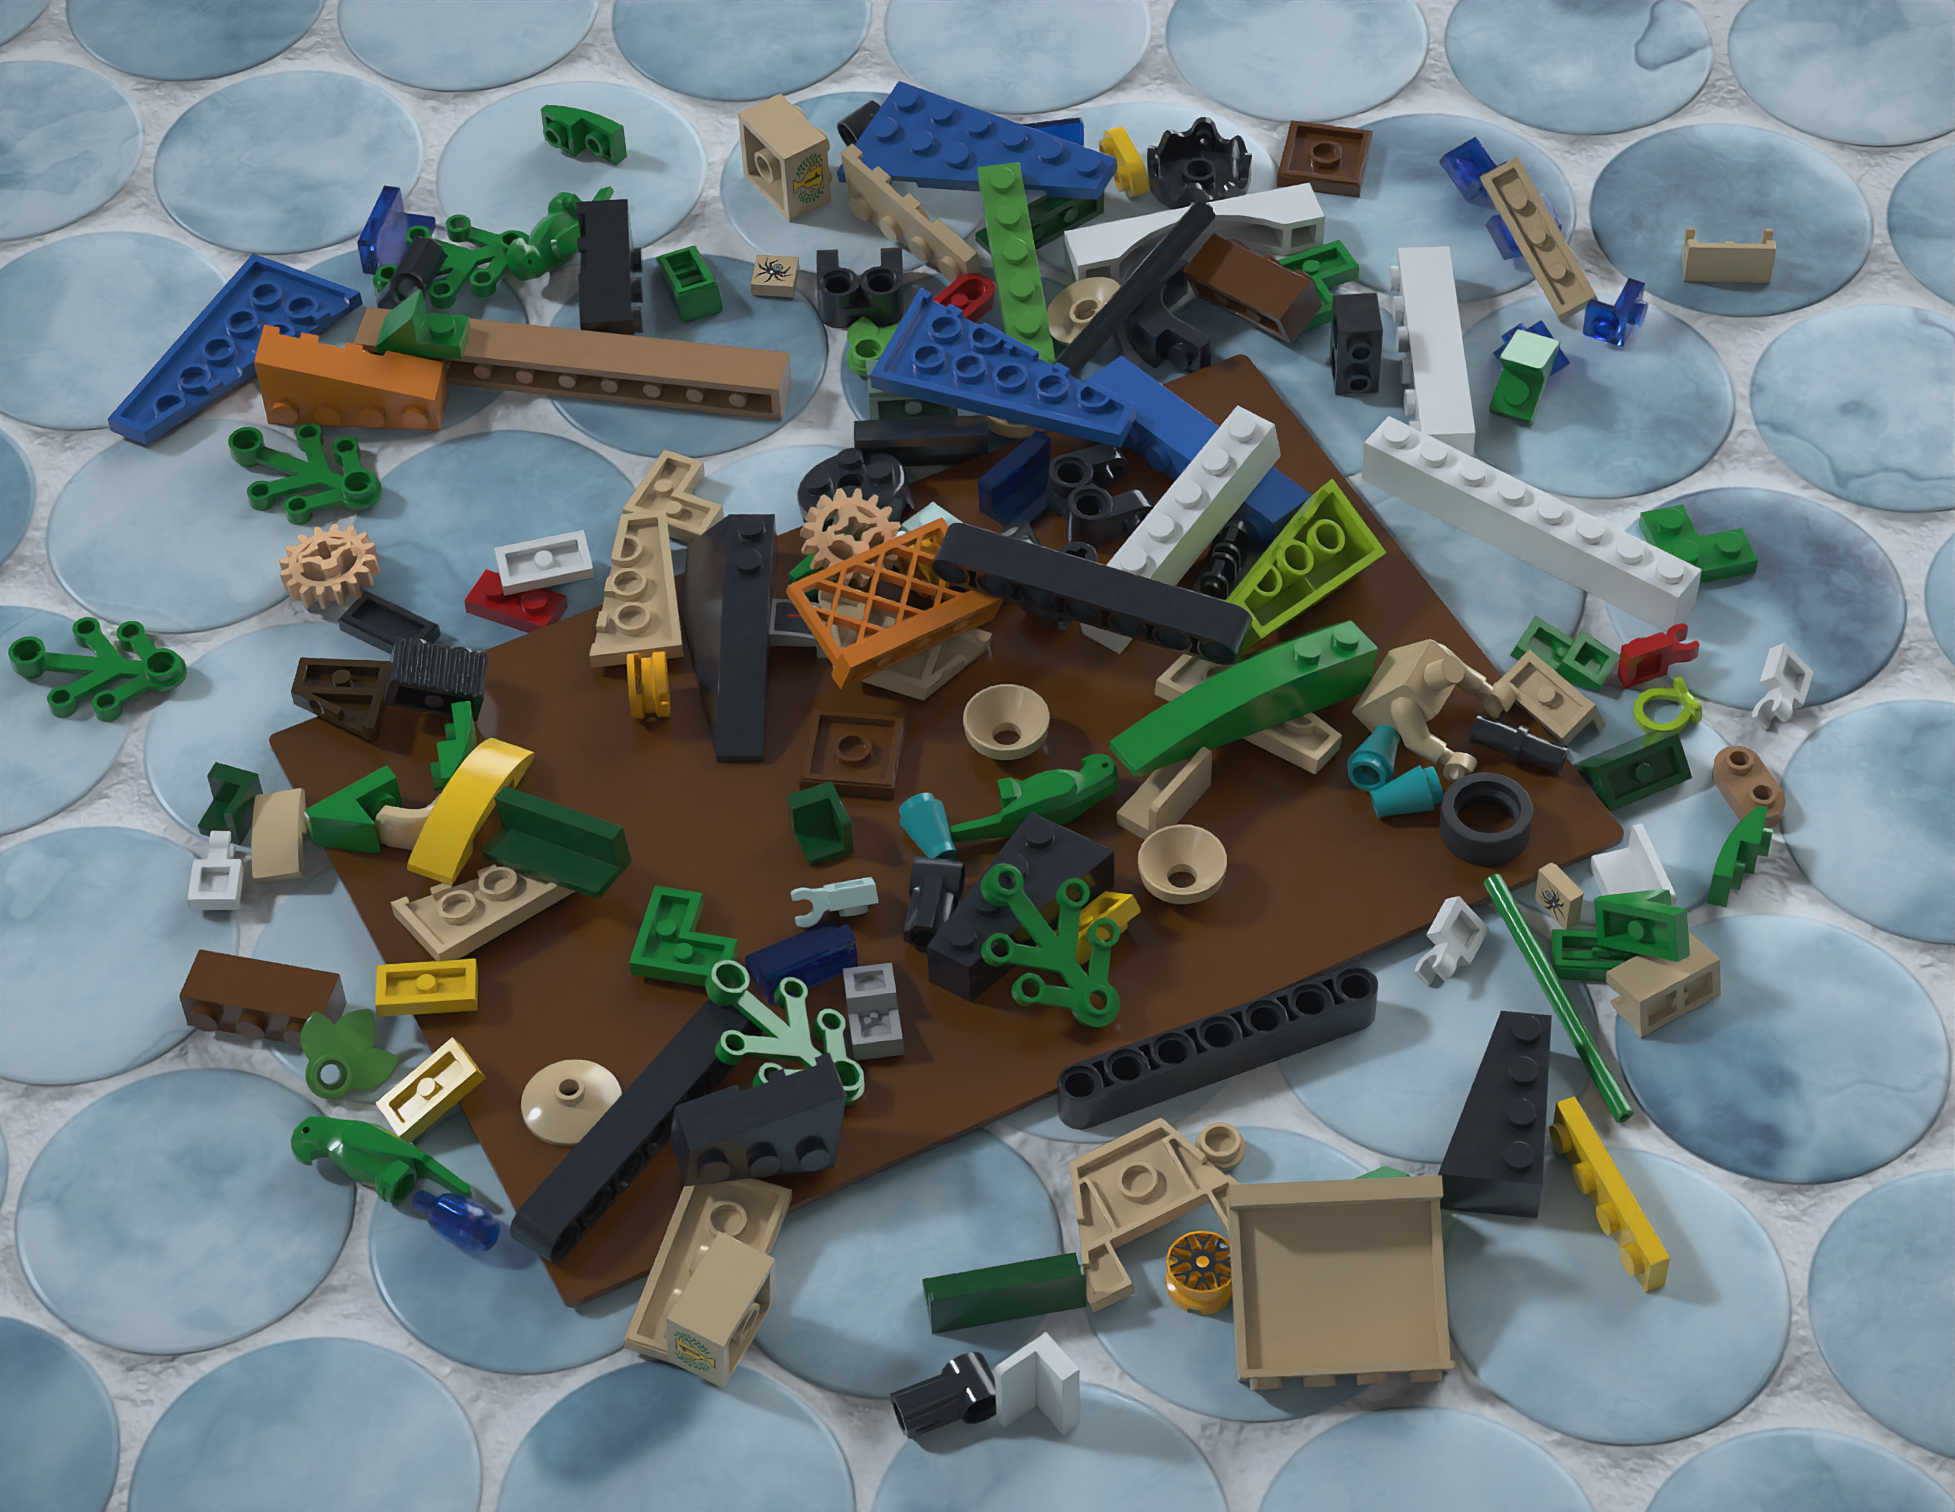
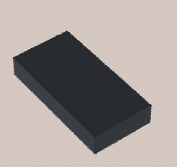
M366 590L363 592L362 597L357 599L338 619L341 631L389 654H392L395 640L400 636L405 640L420 638L430 642L432 645L441 636L438 624Z

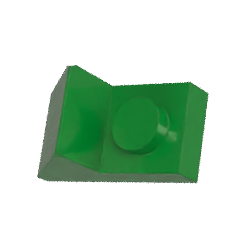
M419 289L385 315L375 346L376 352L386 353V351L412 356L462 359L471 330L469 316L426 313L423 293Z
M1519 329L1516 331L1500 357L1503 369L1489 406L1490 413L1533 425L1561 344L1560 341Z
M386 765L304 810L310 838L315 846L368 853L381 852L374 824L376 815L385 805L403 807L398 780L391 769Z
M1656 889L1603 895L1594 899L1597 944L1599 946L1675 962L1690 956L1687 909L1671 906L1669 890Z

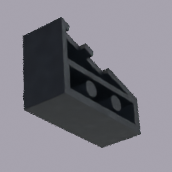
M628 199L576 202L580 230L577 246L578 253H581L580 274H578L580 329L636 336V333H643L642 307H636V303H643L642 277H635V273H643L642 248H634Z
M830 1052L814 1057L817 1065L789 1075L785 1074L784 1068L768 1074L770 1081L743 1091H739L738 1086L734 1085L675 1106L670 1143L685 1187L834 1168L847 1095Z

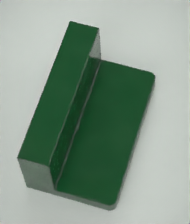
M1650 732L1573 764L1579 774L1591 775L1598 798L1610 812L1693 778L1678 733Z

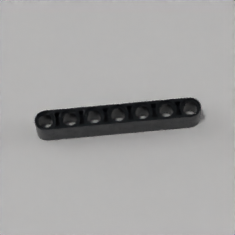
M952 523L948 526L931 564L935 575L950 584L1220 665L1236 663L1253 622L1249 612L1234 603L964 523Z
M1345 967L1072 1064L1061 1071L1057 1080V1111L1059 1119L1064 1125L1072 1129L1082 1130L1091 1128L1364 1030L1375 1020L1378 995L1377 977L1372 971L1364 967Z
M709 998L524 1202L515 1214L510 1226V1236L512 1239L551 1263L562 1261L669 1142L675 1106L711 1094L736 1066L725 1064L716 1056L715 1046L721 1035L725 1031L736 1030L744 1035L761 1036L763 1031L732 1004L721 1006ZM726 1044L731 1050L738 1051L735 1046Z

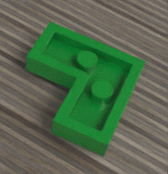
M1340 239L1278 260L1283 267L1293 272L1296 270L1305 272L1316 283L1315 290L1323 306L1303 331L1331 322L1333 295L1328 289L1359 278V265Z
M1684 504L1640 512L1639 527L1647 543L1702 569L1699 584L1756 573L1758 559L1742 528L1699 536Z
M655 885L629 961L631 975L705 987V981L715 963L721 960L736 961L739 952L738 941L733 938L695 932L704 905L702 893Z

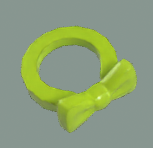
M1677 677L1673 680L1672 688L1657 687L1641 693L1634 702L1633 718L1636 725L1647 734L1650 732L1679 733L1684 730L1689 721L1692 723H1699L1701 721L1702 706L1689 693L1683 678ZM1656 699L1679 701L1684 707L1677 719L1669 723L1651 721L1645 716L1643 711L1647 703Z

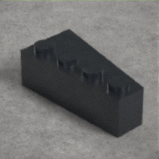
M1030 812L928 944L929 982L972 1002L1016 966L1005 963L1002 966L995 967L985 962L981 954V948L990 936L996 933H1003L1008 935L1014 944L1031 947L1037 946L1008 906H993L983 897L981 881L983 876L993 866L1002 863L1010 864L1021 872L1024 879L1023 892L1052 930L1058 927L1060 909L1056 899V892L1066 880L1078 878L1087 884L1090 892L1087 902L1097 894L1101 895L1103 892L1110 891L1114 887V850ZM999 875L998 882L1000 886L1006 890H1011L1013 887L1011 879L1008 876ZM1066 888L1068 899L1073 902H1079L1080 895L1078 891L1074 888ZM997 942L991 943L992 953L997 957H1005L1004 947Z
M1501 1010L1438 1172V1175H1442L1443 1185L1440 1209L1537 1219L1543 1184L1552 1015Z

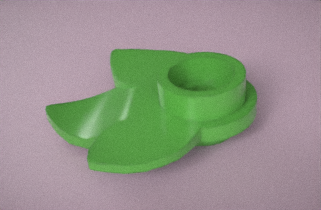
M862 317L853 323L847 332V340L851 347L847 353V365L850 370L858 375L867 376L866 361L880 359L899 324L878 329L866 317Z
M359 1009L348 1012L339 1018L335 1024L319 1012H314L306 1021L301 1031L300 1045L309 1060L305 1068V1081L308 1088L316 1096L332 1100L344 1096L351 1088L370 1090L382 1084L394 1071L399 1060L398 1056L389 1051L373 1047L376 1026L372 1010ZM332 1064L337 1067L339 1076L335 1082L328 1084L321 1079V1071L326 1065Z

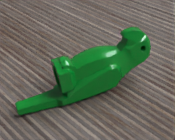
M611 186L599 189L592 201L610 200L614 189ZM558 193L549 202L547 207L548 215L541 219L529 235L528 243L525 244L523 238H517L509 245L507 263L513 275L519 280L527 281L539 278L547 272L565 265L578 253L577 238H580L576 202H581L576 194Z
M1093 754L1081 760L1083 768L1079 772L1056 769L1036 774L1023 782L1011 777L998 780V791L1002 808L1000 813L951 826L952 841L956 843L1001 837L1009 838L1030 812L1060 826L1073 822L1093 805L1119 789L1115 760L1104 754Z
M308 1116L293 1131L291 1149L298 1162L310 1166L313 1165L312 1161L317 1158L330 1157L349 1177L366 1186L375 1187L379 1199L390 1202L397 1207L415 1188L417 1177L428 1178L465 1201H470L472 1198L470 1185L433 1157L378 1124L325 1116Z

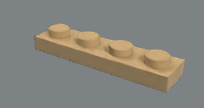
M1517 156L1482 175L1480 179L1558 320L1561 322L1597 303V295L1519 157Z

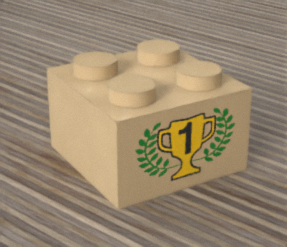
M779 93L738 113L744 176L789 222L831 202L830 182H832V174L828 164L829 140L822 129H816L805 118L803 111L797 105L793 106Z
M720 1231L710 1247L703 1244L696 1252L690 1265L689 1273L692 1274V1277L684 1290L676 1288L673 1291L663 1311V1317L667 1319L664 1338L667 1339L668 1361L724 1389L775 1302L776 1259Z

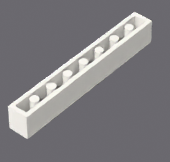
M1388 416L1364 442L1362 480L1666 632L1673 625L1681 624L1696 605L1702 569Z

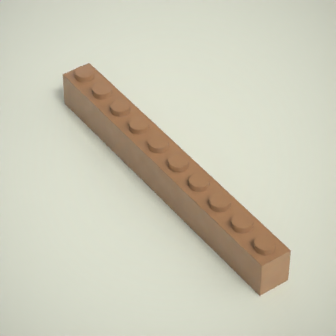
M367 307L353 343L363 345V349L371 354L383 356L385 353H377L375 346L384 317L392 310ZM469 318L471 330L462 359L415 356L443 362L447 384L781 421L792 385L789 352Z

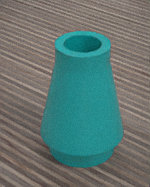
M1389 725L1377 726L1373 733L1349 757L1347 762L1348 776L1351 782L1359 789L1370 792L1391 782L1397 747L1400 742V734L1395 728Z
M1420 765L1379 789L1370 791L1371 801L1378 819L1391 815L1435 811V805L1442 803L1444 795L1434 767L1430 766L1422 769Z
M921 793L905 801L899 808L901 816L900 826L927 857L953 861L958 852L952 841L942 801L935 799L931 793Z

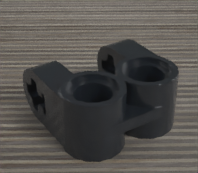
M902 247L881 248V266L866 270L861 275V278H858L854 271L839 267L838 249L817 250L816 284L818 314L820 320L825 325L833 328L849 327L862 316L871 320L876 326L885 327L897 323L903 317Z
M1101 443L1072 453L1061 454L1050 462L1046 503L1053 512L1062 516L1065 521L1064 532L1070 543L1083 542L1093 548H1097L1103 544L1131 536L1155 507L1144 491L1135 490L1111 497L1106 490L1102 489V487L1109 486L1120 480L1127 472L1128 462L1119 447Z

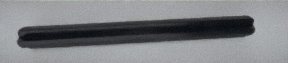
M1202 200L1196 201L1051 365L1058 362L1068 367L1071 376L1076 377L1215 219L1216 215L1213 207Z

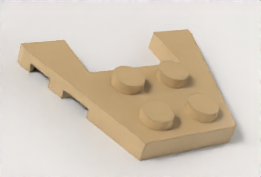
M1161 1117L1069 1162L1076 1220L1081 1243V1259L1086 1273V1297L1093 1314L1135 1293L1133 1284L1114 1249L1208 1203L1213 1208L1229 1236L1226 1190L1229 1185L1240 1183L1229 1174L1224 1175L1212 1165L1202 1151Z

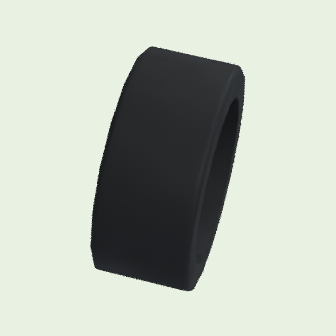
M1486 772L1466 775L1452 783L1443 795L1439 825L1442 841L1455 857L1470 864L1493 866L1507 863L1519 856L1529 843L1533 805L1529 794L1516 781L1508 777ZM1489 805L1506 811L1515 820V823L1503 832L1489 834L1476 832L1466 827L1457 816L1459 812L1468 807Z

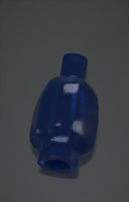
M420 1190L413 1198L412 1207L427 1215V1222L431 1229L445 1241L462 1250L473 1252L481 1249L482 1251H488L499 1238L500 1225L494 1221L491 1212L485 1206L468 1197L456 1193H445L436 1197L425 1190Z

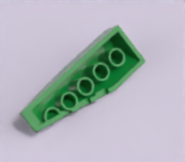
M1352 621L1317 628L1237 658L1236 663L1226 665L1110 741L1109 749L1136 778L1193 757L1202 747L1211 750L1363 694L1373 678L1378 647Z

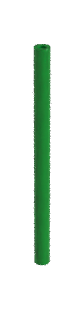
M1494 874L1484 881L1487 892L1617 1123L1627 1121L1633 1116L1634 1111L1502 876Z

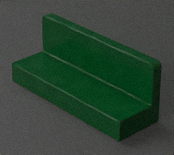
M1104 191L1098 200L1051 197L1046 194L1027 204L1035 250L1063 236L1064 231L1076 229L1103 214ZM985 227L975 233V240L991 255L987 229Z
M507 786L494 798L502 826L481 849L483 858L595 899L601 898L632 862L622 826Z
M1076 1252L922 1279L923 1293L932 1334L1086 1307V1273L1084 1266H1079Z

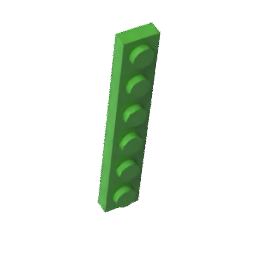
M1020 162L977 167L979 190L1005 334L1039 352L1040 359L1052 364L1056 359Z

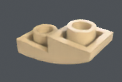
M302 788L259 794L255 797L251 844L252 879L258 884L305 877L302 837L308 836L304 813V810H306L305 790Z

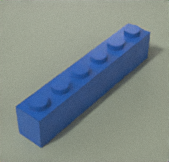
M1122 355L1084 381V383L1095 382L1136 404V419L1122 445L1133 449L1145 458L1155 470L1162 471L1174 481L1178 479L1219 429V426ZM1272 466L1228 521L1240 520L1244 522L1247 526L1250 541L1270 546L1312 495Z

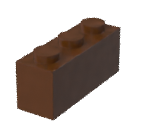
M1213 233L1183 270L1196 296L1290 344L1295 341L1323 306L1315 290L1316 283L1308 274L1301 270L1293 272L1283 267L1278 260L1269 254L1260 256L1250 251L1243 242L1236 238L1228 240Z
M199 949L179 995L187 1025L207 1032L218 1030L241 1034L251 1040L269 1039L285 1042L297 1048H302L300 1045L301 1031L306 1021L314 1012L323 1014L335 1024L341 1018L347 1004L341 977L338 973Z

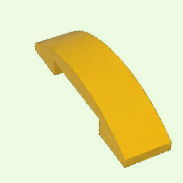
M489 738L478 745L456 770L435 803L407 863V870L452 885L473 853V839L495 807V796L505 786L515 789L534 760V752L494 738Z

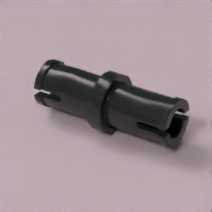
M1480 713L1474 722L1469 736V743H1475L1508 755L1507 760L1517 764L1521 760L1553 772L1555 775H1559L1569 752V746H1563L1533 735L1528 727L1520 725L1517 729L1487 718Z

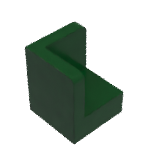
M215 762L207 775L213 801L198 824L199 833L210 837L211 831H231L230 843L240 846L252 827L256 795L263 794L259 775Z
M832 781L786 795L789 826L809 866L854 853L852 824Z

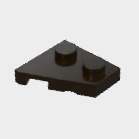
M300 657L291 689L293 703L368 740L377 741L386 708L384 699L389 661Z

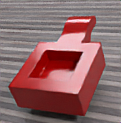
M1686 624L1673 625L1668 629L1666 635L1664 632H1660L1648 637H1639L1621 646L1617 677L1625 689L1667 675L1669 665L1679 662H1690L1698 657L1700 647L1698 641H1692L1688 644L1680 643L1687 638L1688 626Z

